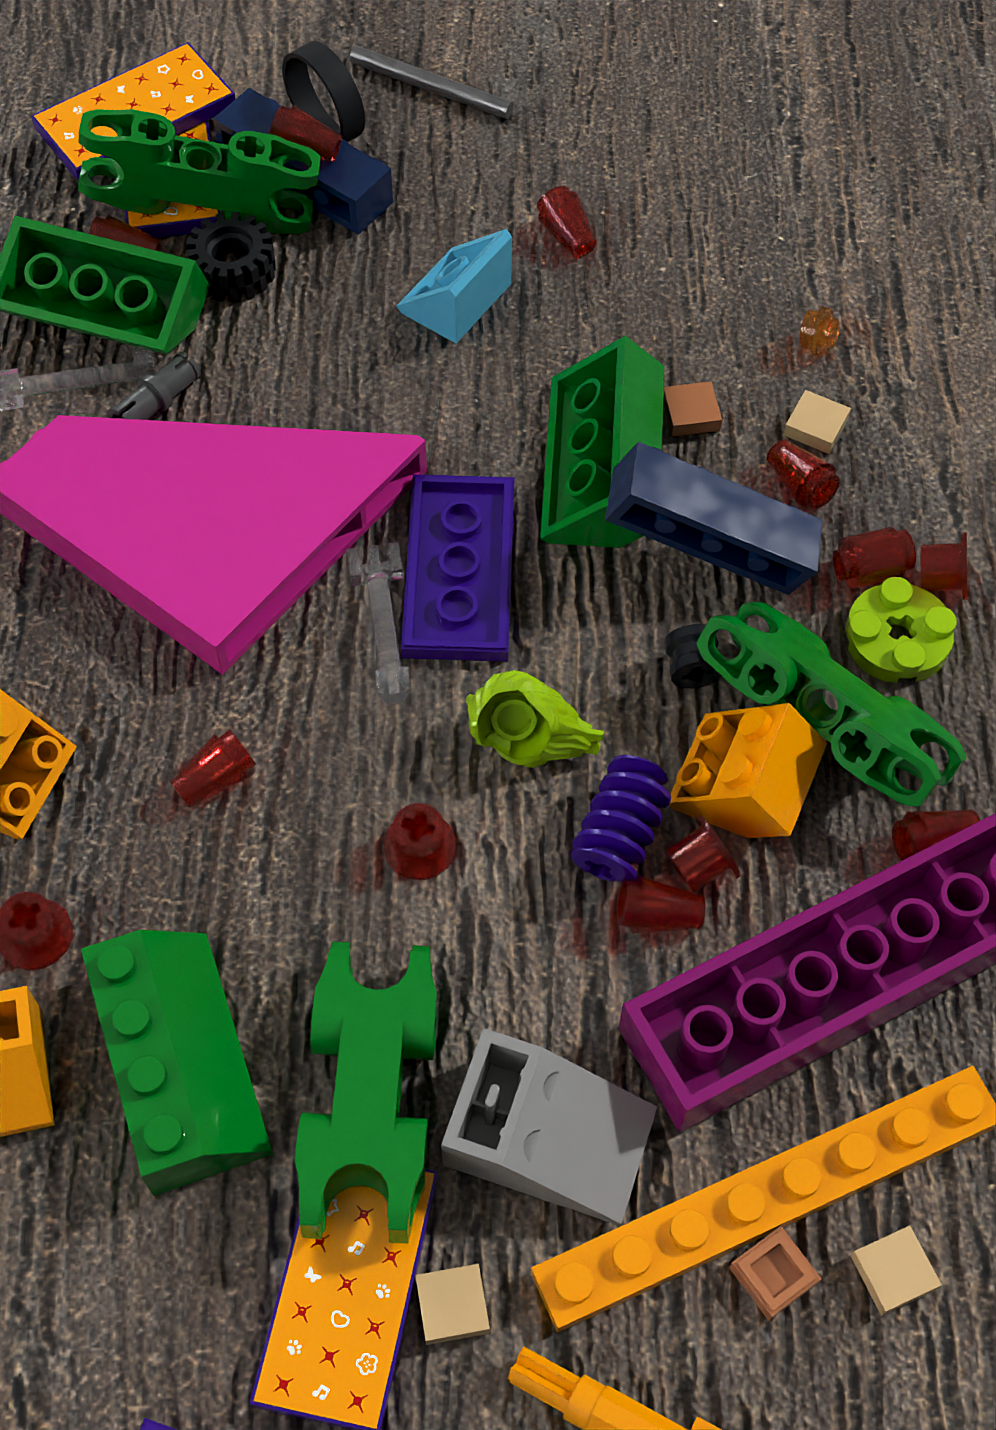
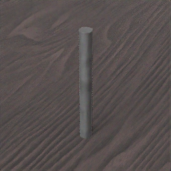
M357 45L351 50L350 62L507 120L513 112L514 103L507 99Z

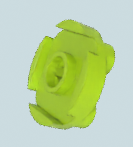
M890 577L884 580L882 585L866 590L854 601L845 624V633L847 632L849 640L848 650L854 662L862 670L879 680L897 683L899 678L909 679L917 677L915 682L926 680L936 674L945 664L954 643V629L957 625V619L954 612L929 591L911 585L909 581L902 577ZM890 625H901L907 628L913 638L910 639L904 635L897 640L889 635L892 629Z

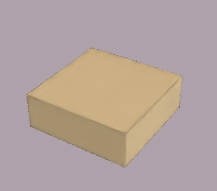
M805 390L785 425L783 435L829 454L848 421L851 408Z
M910 1225L857 1249L851 1254V1258L881 1316L936 1291L942 1286Z
M479 1263L415 1275L426 1345L490 1333Z

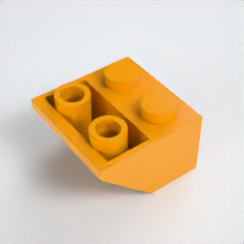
M1 689L0 833L15 839H23L77 746Z
M790 703L705 713L703 720L697 727L696 736L686 759L677 773L676 782L670 793L671 802L669 806L673 810L745 838L791 836L827 742Z
M27 986L0 991V1137L55 1126L43 1011Z

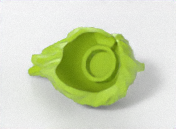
M513 670L494 674L485 685L476 690L474 695L469 694L466 697L469 730L475 738L476 744L484 748L493 747L501 757L511 763L534 768L544 765L550 760L581 757L583 753L597 755L600 751L601 744L599 741L603 740L604 731L592 729L593 725L581 720L576 710L563 699L559 692L528 673Z

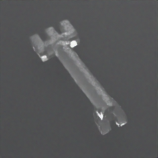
M131 346L133 361L20 377L18 368L0 371V411L24 408L23 397L138 381L146 374L154 375L156 367L153 351L145 347Z
M388 543L387 555L389 561L380 562L378 545L367 546L368 564H360V554L357 547L347 549L351 586L368 585L380 668L375 670L378 696L387 704H399L405 701L411 692L408 666L401 667L388 584L390 581L403 580L399 543Z

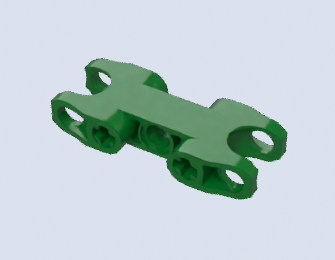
M96 109L82 113L79 128V144L92 153L110 157H93L82 161L78 190L88 198L112 205L121 210L143 214L162 213L169 207L170 202L222 210L225 219H231L232 212H240L241 220L244 221L247 215L255 217L256 224L262 221L266 225L267 232L270 231V234H300L310 230L313 201L302 193L285 189L303 190L317 185L321 156L309 147L288 141L277 135L255 131L236 133L231 137L228 145L176 136L173 124L166 117L133 109ZM106 126L113 129L117 136H100L94 134L91 130L94 127ZM289 161H300L306 164L309 169L296 171L283 167V165ZM103 175L114 178L116 181L111 185L100 186L93 183L90 178ZM277 208L296 209L302 216L295 219L286 218L279 213Z
M747 602L741 605L736 617L717 615L710 618L696 642L703 659L720 673L728 683L751 700L760 704H771L774 702L777 704L790 703L819 735L831 743L832 753L842 767L867 785L877 789L900 804L921 806L926 802L936 785L946 786L951 782L967 758L960 742L930 715L900 696L884 697L831 659L827 645L820 637L799 622L766 603ZM751 615L763 617L769 626L770 633L759 631L747 625L748 618ZM720 629L730 632L731 639L741 649L736 658H726L717 651L715 636ZM824 689L830 691L835 696L838 703L837 711L826 704L823 693ZM928 742L940 744L946 750L949 757L947 768L939 770L935 761L921 750V746ZM895 768L907 771L921 779V788L916 791L903 788L897 782Z
M333 941L323 973L315 987L310 1046L312 1055L338 1056L332 1114L302 1112L299 1120L294 1161L299 1182L302 1238L321 1239L322 1233L325 1232L330 1203L337 1194L349 1187L365 1186L375 1189L384 1196L388 1203L389 1243L408 1244L416 1209L425 1189L428 1118L399 1117L404 1059L433 1061L435 1055L437 992L432 978L430 946L413 945L412 950H410L406 975L399 983L389 988L375 990L362 986L353 978L350 942Z

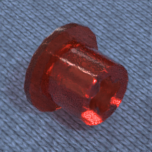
M967 532L961 533V543L921 545V588L927 591L962 590L963 600H969Z
M414 803L405 806L397 813L385 834L383 851L387 863L397 874L411 880H427L439 876L449 868L456 853V838L452 827L434 807L427 804Z
M701 814L695 816L699 828L665 850L672 864L693 893L727 871L735 879L741 877V873L730 853Z
M20 892L11 896L3 903L0 909V952L3 958L12 966L24 970L43 969L56 963L67 952L73 939V924L67 911L57 902L47 900L34 892Z

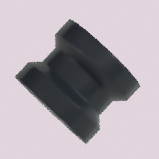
M705 624L685 625L671 631L665 637L664 646L666 654L673 659L669 670L671 681L680 688H702L717 682L722 677L720 673L703 659L696 644L706 626ZM716 633L715 646L716 648H718L719 639L718 634Z

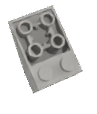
M483 1028L441 1143L442 1163L446 1167L621 1226L657 1106L543 1047Z

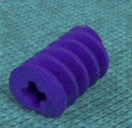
M634 755L614 756L608 764V774L601 780L599 793L595 795L590 803V812L586 814L581 822L582 831L578 832L574 837L570 858L579 868L597 878L621 884H632L636 881L638 875L631 865H641L645 861L646 853L640 846H649L653 843L655 836L649 827H657L661 824L663 816L659 809L666 808L670 804L671 795L661 786L668 782V778L660 766Z

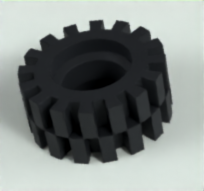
M232 212L231 219H225L224 213L215 214L217 222L214 223L208 217L202 220V229L195 226L191 230L192 238H187L186 251L188 259L197 262L210 284L207 297L214 293L215 300L223 302L225 295H230L231 303L239 302L238 295L245 294L247 300L255 298V288L263 293L268 288L267 281L273 282L275 277L274 270H276L272 237L270 231L267 232L266 225L262 221L256 224L255 217L247 215L243 221L241 220L240 212ZM229 253L246 255L242 259L232 262L216 260Z

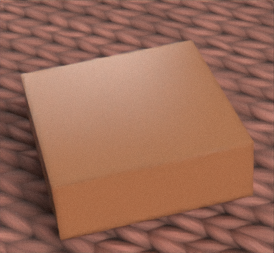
M712 381L664 387L663 405L672 437L720 431L722 417Z
M782 1226L734 1260L729 1266V1269L768 1321L821 1281V1277Z

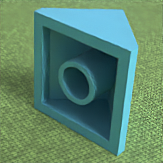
M507 229L452 247L396 307L401 314L457 344L511 285V234Z

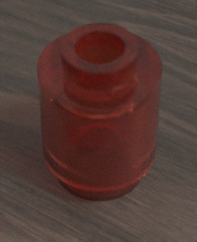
M886 527L841 538L838 550L833 552L832 561L838 579L840 581L845 580L849 587L855 589L881 583L890 577H903L905 571L914 569L916 565V551L912 537L906 529L895 530L893 527Z

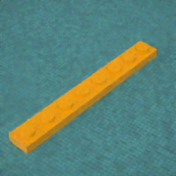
M972 1065L531 1267V1275L557 1333L769 1235L780 1226L784 1228L996 1129V1103Z

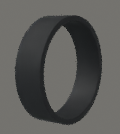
M311 41L287 54L282 63V75L286 92L296 114L302 118L309 119L314 125L347 142L360 136L365 128L363 102L352 76L340 58L329 47L318 41ZM307 65L313 69L328 90L335 105L340 126L330 117L318 99L309 77Z

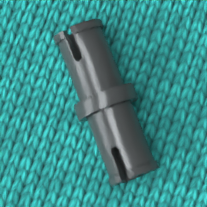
M184 352L177 353L170 362L154 375L146 374L139 379L137 388L116 406H112L108 410L109 418L147 420L156 412H165L172 406L173 398L193 381L200 378L199 366L193 358L183 365V362L188 358V354Z

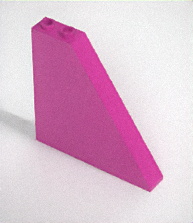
M58 415L46 427L36 431L30 440L7 461L0 463V513L223 675L412 487L413 474L424 475L427 472L426 441L418 435Z

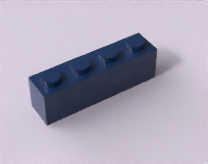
M248 88L213 118L217 143L228 145L231 137L236 133L255 131L277 135L288 141L309 147L319 154L321 158L317 185L303 190L285 189L306 195L313 201V209L357 235L393 203L390 167L386 166L381 160L372 158L354 148L344 139L337 138L319 128L309 119L296 115L279 105L275 100L267 98L251 88ZM289 161L283 165V167L296 171L309 169L306 164L300 161Z
M639 441L613 468L605 517L606 521L787 595H790L818 572L822 519Z

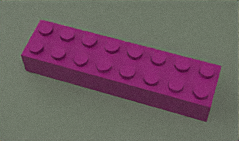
M996 813L623 1003L618 1029L679 1133L996 964Z

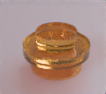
M822 306L818 310L810 309L803 318L800 330V345L804 349H809L812 355L823 356L827 349L833 348L837 342L840 322L834 318L832 308Z

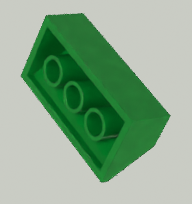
M14 216L0 254V312L166 355L195 330L210 288V284L195 260L19 216Z
M627 336L621 337L551 377L540 539L548 544L621 548L644 537L605 520L613 468L638 441L662 450L664 365Z
M137 930L81 948L140 1174L153 1196L273 1155L207 934Z

